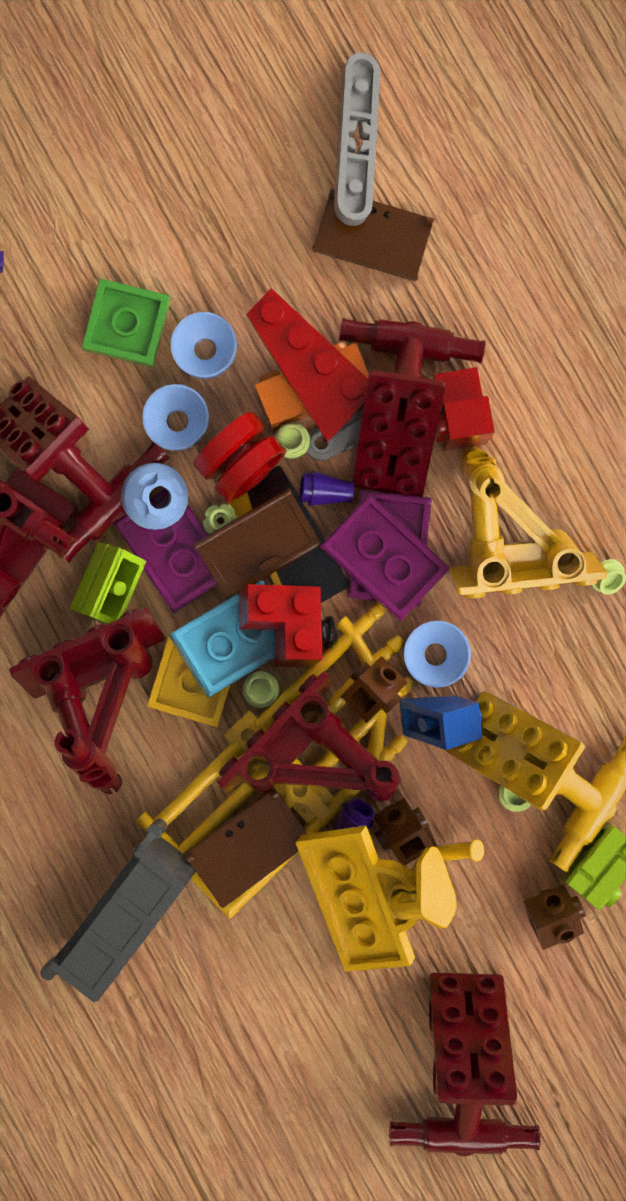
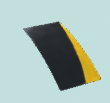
M279 465L274 467L255 487L234 502L228 504L234 508L235 516L240 517L290 488L293 491V497L321 545L325 541ZM320 546L270 575L275 585L321 587V603L350 586L342 569L320 549Z

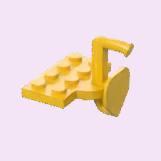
M367 826L303 834L295 842L345 972L410 966L415 956L406 931L410 930L419 919L439 929L447 928L456 912V896L444 862L461 859H471L478 862L484 855V845L478 839H474L471 842L427 847L410 870L407 866L394 860L378 858Z

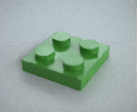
M100 278L82 349L87 352L154 368L171 302L170 295Z

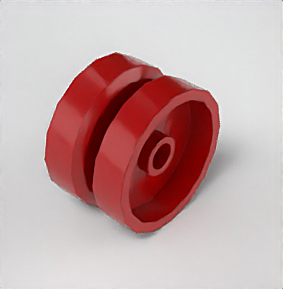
M252 411L243 414L225 427L203 448L193 462V466L206 480L221 475L216 482L215 490L227 504L234 502L262 481L287 452V449L275 436L259 440L264 433L265 425Z

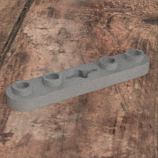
M367 53L351 55L342 72L334 211L337 218L349 226L362 224L371 213L373 206L380 66L377 60ZM358 124L359 137L363 142L356 154L354 153L356 150L355 139L352 138V135Z

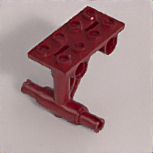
M342 318L339 341L371 345V349H374V351L397 355L395 371L393 373L371 370L369 372L352 481L354 487L423 497L446 383L440 380L422 378L420 375L422 359L446 362L450 358L482 364L486 340L480 341L455 337L451 330L427 327L416 321L402 323L379 319V321L375 320L374 324Z
M28 376L25 380L14 384L9 391V396L0 404V449L37 484L52 469L56 474H63L90 499L74 517L75 520L73 522L75 525L67 532L69 535L76 537L73 546L70 547L61 540L58 542L69 550L63 558L70 563L91 539L93 541L98 540L115 521L121 519L126 514L122 506L121 492L128 475L141 465L147 463L164 464L170 457L158 445L152 442L150 447L132 465H124L107 481L81 456L80 449L75 445L89 431V428L76 414Z
M16 468L6 482L0 480V617L48 549L56 553L60 558H63L69 552L68 549L57 543L56 540L59 539L70 547L73 546L76 537L62 530L75 512L76 507L41 482L38 484L34 482L20 468Z
M147 608L129 610L118 620L107 625H96L90 628L86 634L73 640L58 642L51 650L38 656H27L20 660L18 665L9 669L11 677L33 698L47 694L51 708L54 712L58 713L65 733L64 735L60 731L56 735L54 740L55 748L58 752L62 753V760L66 766L78 775L81 782H85L93 789H101L105 794H113L110 788L117 792L122 786V778L117 773L115 764L105 753L130 679L143 678L151 671L153 658L149 647L166 640L162 629ZM106 680L90 725L82 705L87 694L86 688Z
M323 671L318 677L312 674L304 681L298 689L300 695L292 705L286 701L272 716L274 722L266 732L259 729L247 741L245 746L248 748V751L239 760L232 757L221 768L218 774L222 778L217 783L227 794L243 780L252 789L259 792L269 791L276 783L363 790L374 801L384 802L394 796L402 779H400L399 771L395 765L388 761L377 760L342 727L343 722L328 708V704L322 696L331 687L330 676ZM315 710L323 715L316 723H307L303 720V716L308 711ZM314 741L319 747L324 745L347 768L292 763ZM266 764L270 767L269 773L265 778L257 780L251 777V772L256 765Z
M431 973L429 980V1029L433 1031L434 1041L433 1092L434 1095H437L439 1103L456 1104L454 1118L427 1117V1119H423V1123L390 1121L389 1145L423 1146V1150L427 1152L455 1153L464 1157L474 1153L502 1154L507 1149L540 1150L541 1135L539 1125H506V1122L502 1121V1119H480L482 1106L515 1105L517 1102L503 976L499 974Z

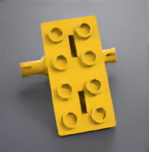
M473 446V450L466 447L461 452V472L470 486L473 537L470 538V546L467 552L468 565L450 567L449 576L457 595L475 599L484 597L486 592L500 591L503 594H517L522 592L523 588L537 587L540 590H553L559 588L560 584L573 582L575 585L589 586L596 584L597 580L607 578V570L593 552H581L566 532L558 529L551 530L504 482L503 473L496 465V458L491 457L488 452L476 446ZM497 503L534 541L504 544L503 536L499 534Z
M482 691L476 700L479 703V710L482 715V739L448 749L446 752L539 810L545 811L555 795L558 794L575 804L576 807L563 826L565 827L563 831L566 834L551 858L548 859V861L569 873L584 846L589 847L590 844H593L606 821L614 816L616 805L626 790V736L623 738V742L610 763L605 762L604 765L602 764L591 783L576 774L573 768L585 748L583 743L487 691Z

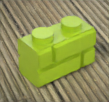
M98 542L69 609L104 624L120 619L123 611L128 606L146 560L119 547Z
M608 822L604 824L593 844H590L589 847L586 846L580 853L570 872H565L560 878L599 911L604 905L610 908L618 900L622 893L619 887L626 879V835Z

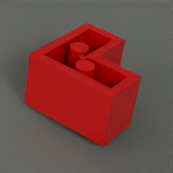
M478 367L434 374V380L446 383L435 436L436 443L442 442L444 451L486 445L495 431L489 397L482 394Z
M247 584L238 594L239 630L275 631V667H312L322 660L321 587Z

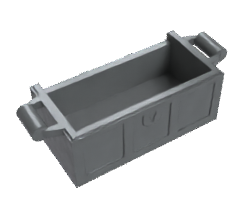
M156 819L146 831L147 836L133 852V857L66 945L43 966L40 971L43 979L52 980L58 974L92 1002H98L196 872L186 860L184 854L161 837L167 829L165 820Z

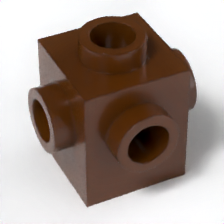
M381 656L371 666L365 661L350 676L354 683L340 697L367 723L381 709L387 714L402 699L397 693L408 682Z
M405 798L387 806L383 811L375 815L374 820L380 830L375 832L374 835L384 852L392 849L401 864L407 865L420 857L427 847H433L424 829L429 827L427 820L419 807L412 810Z
M565 885L554 889H546L539 895L523 901L529 922L543 950L560 943H568L577 936L584 934L580 920L586 917L584 909L577 896L570 897Z

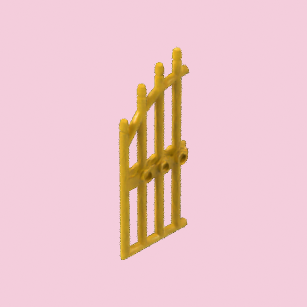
M376 602L368 609V613H364L354 624L345 616L336 625L342 635L334 642L332 648H328L322 654L320 662L309 667L259 717H256L249 710L223 735L231 744L154 819L147 812H144L135 822L145 832L156 819L165 820L168 826L219 776L218 773L232 757L238 758L248 751L245 744L259 729H262L264 732L268 730V727L274 722L272 719L273 714L286 701L291 705L300 695L299 687L309 676L314 674L318 677L323 671L328 670L350 647H352L361 665L366 661L371 666L381 656L388 662L392 655L397 653L405 643L398 634L386 642V646L381 647L374 655L371 654L361 637L374 625L375 620H379L384 615L386 610ZM409 676L404 677L408 683L397 693L401 698L403 695L408 694L415 684ZM351 678L326 701L328 708L334 714L346 703L340 696L354 683ZM381 709L367 723L361 718L348 732L359 742L370 731L368 751L379 761L391 762L395 758V754L400 753L405 748L408 741L399 734L389 742L387 747L383 748L387 714ZM316 711L306 722L316 723L323 715ZM328 750L313 766L333 767L339 759ZM298 759L292 763L303 765ZM266 764L256 765L254 767L256 771L251 777L257 780L265 778L269 773L270 767ZM243 782L180 845L166 832L161 837L184 854L222 825L255 790ZM276 783L274 786L289 809L293 807L307 822L303 828L308 834L317 833L339 813L342 804L349 802L351 798H354L361 791L341 789L333 796L325 787ZM294 856L224 908L219 906L218 901L196 872L191 880L230 920Z

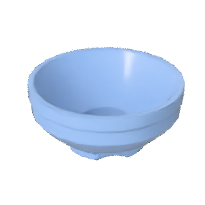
M198 312L187 316L176 326L171 338V352L178 367L185 373L199 379H210L221 375L231 366L237 352V339L231 325L224 318L210 312ZM204 340L211 341L216 346L215 355L208 360H201L195 354V347Z
M179 384L166 385L156 390L146 401L142 416L143 426L150 439L159 447L172 451L186 450L200 442L205 435L209 424V412L204 399L194 389ZM181 411L188 416V425L182 431H172L167 424L168 417L173 412Z
M147 463L134 469L125 479L121 492L122 506L130 520L146 529H164L176 523L184 514L188 504V488L181 475L172 467L160 463ZM162 486L169 493V502L163 508L157 509L150 504L149 494L155 487Z
M430 621L420 625L409 635L404 646V662L408 672L415 680L428 687L440 688L454 684L462 678L470 664L471 650L466 636L459 628L448 622ZM439 644L445 649L446 658L441 665L434 666L426 661L425 650L429 645Z

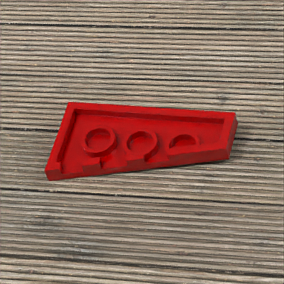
M271 288L249 310L246 317L328 444L364 406L368 378Z

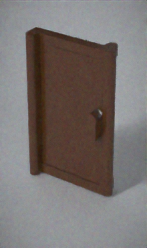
M331 189L315 244L312 247L313 252L416 282L419 278L418 272L434 218L373 201L372 209L374 211H371L367 219L360 225L349 226L342 223L335 214V189Z
M290 488L193 544L194 549L200 553L227 600L240 593L247 584H256L321 545L293 497V491Z
M273 787L186 851L184 856L218 901L219 906L224 908L298 853L295 842L301 835L308 833Z

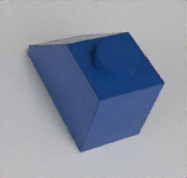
M458 696L404 698L399 701L402 731L405 736L445 750L482 739V715L478 702Z

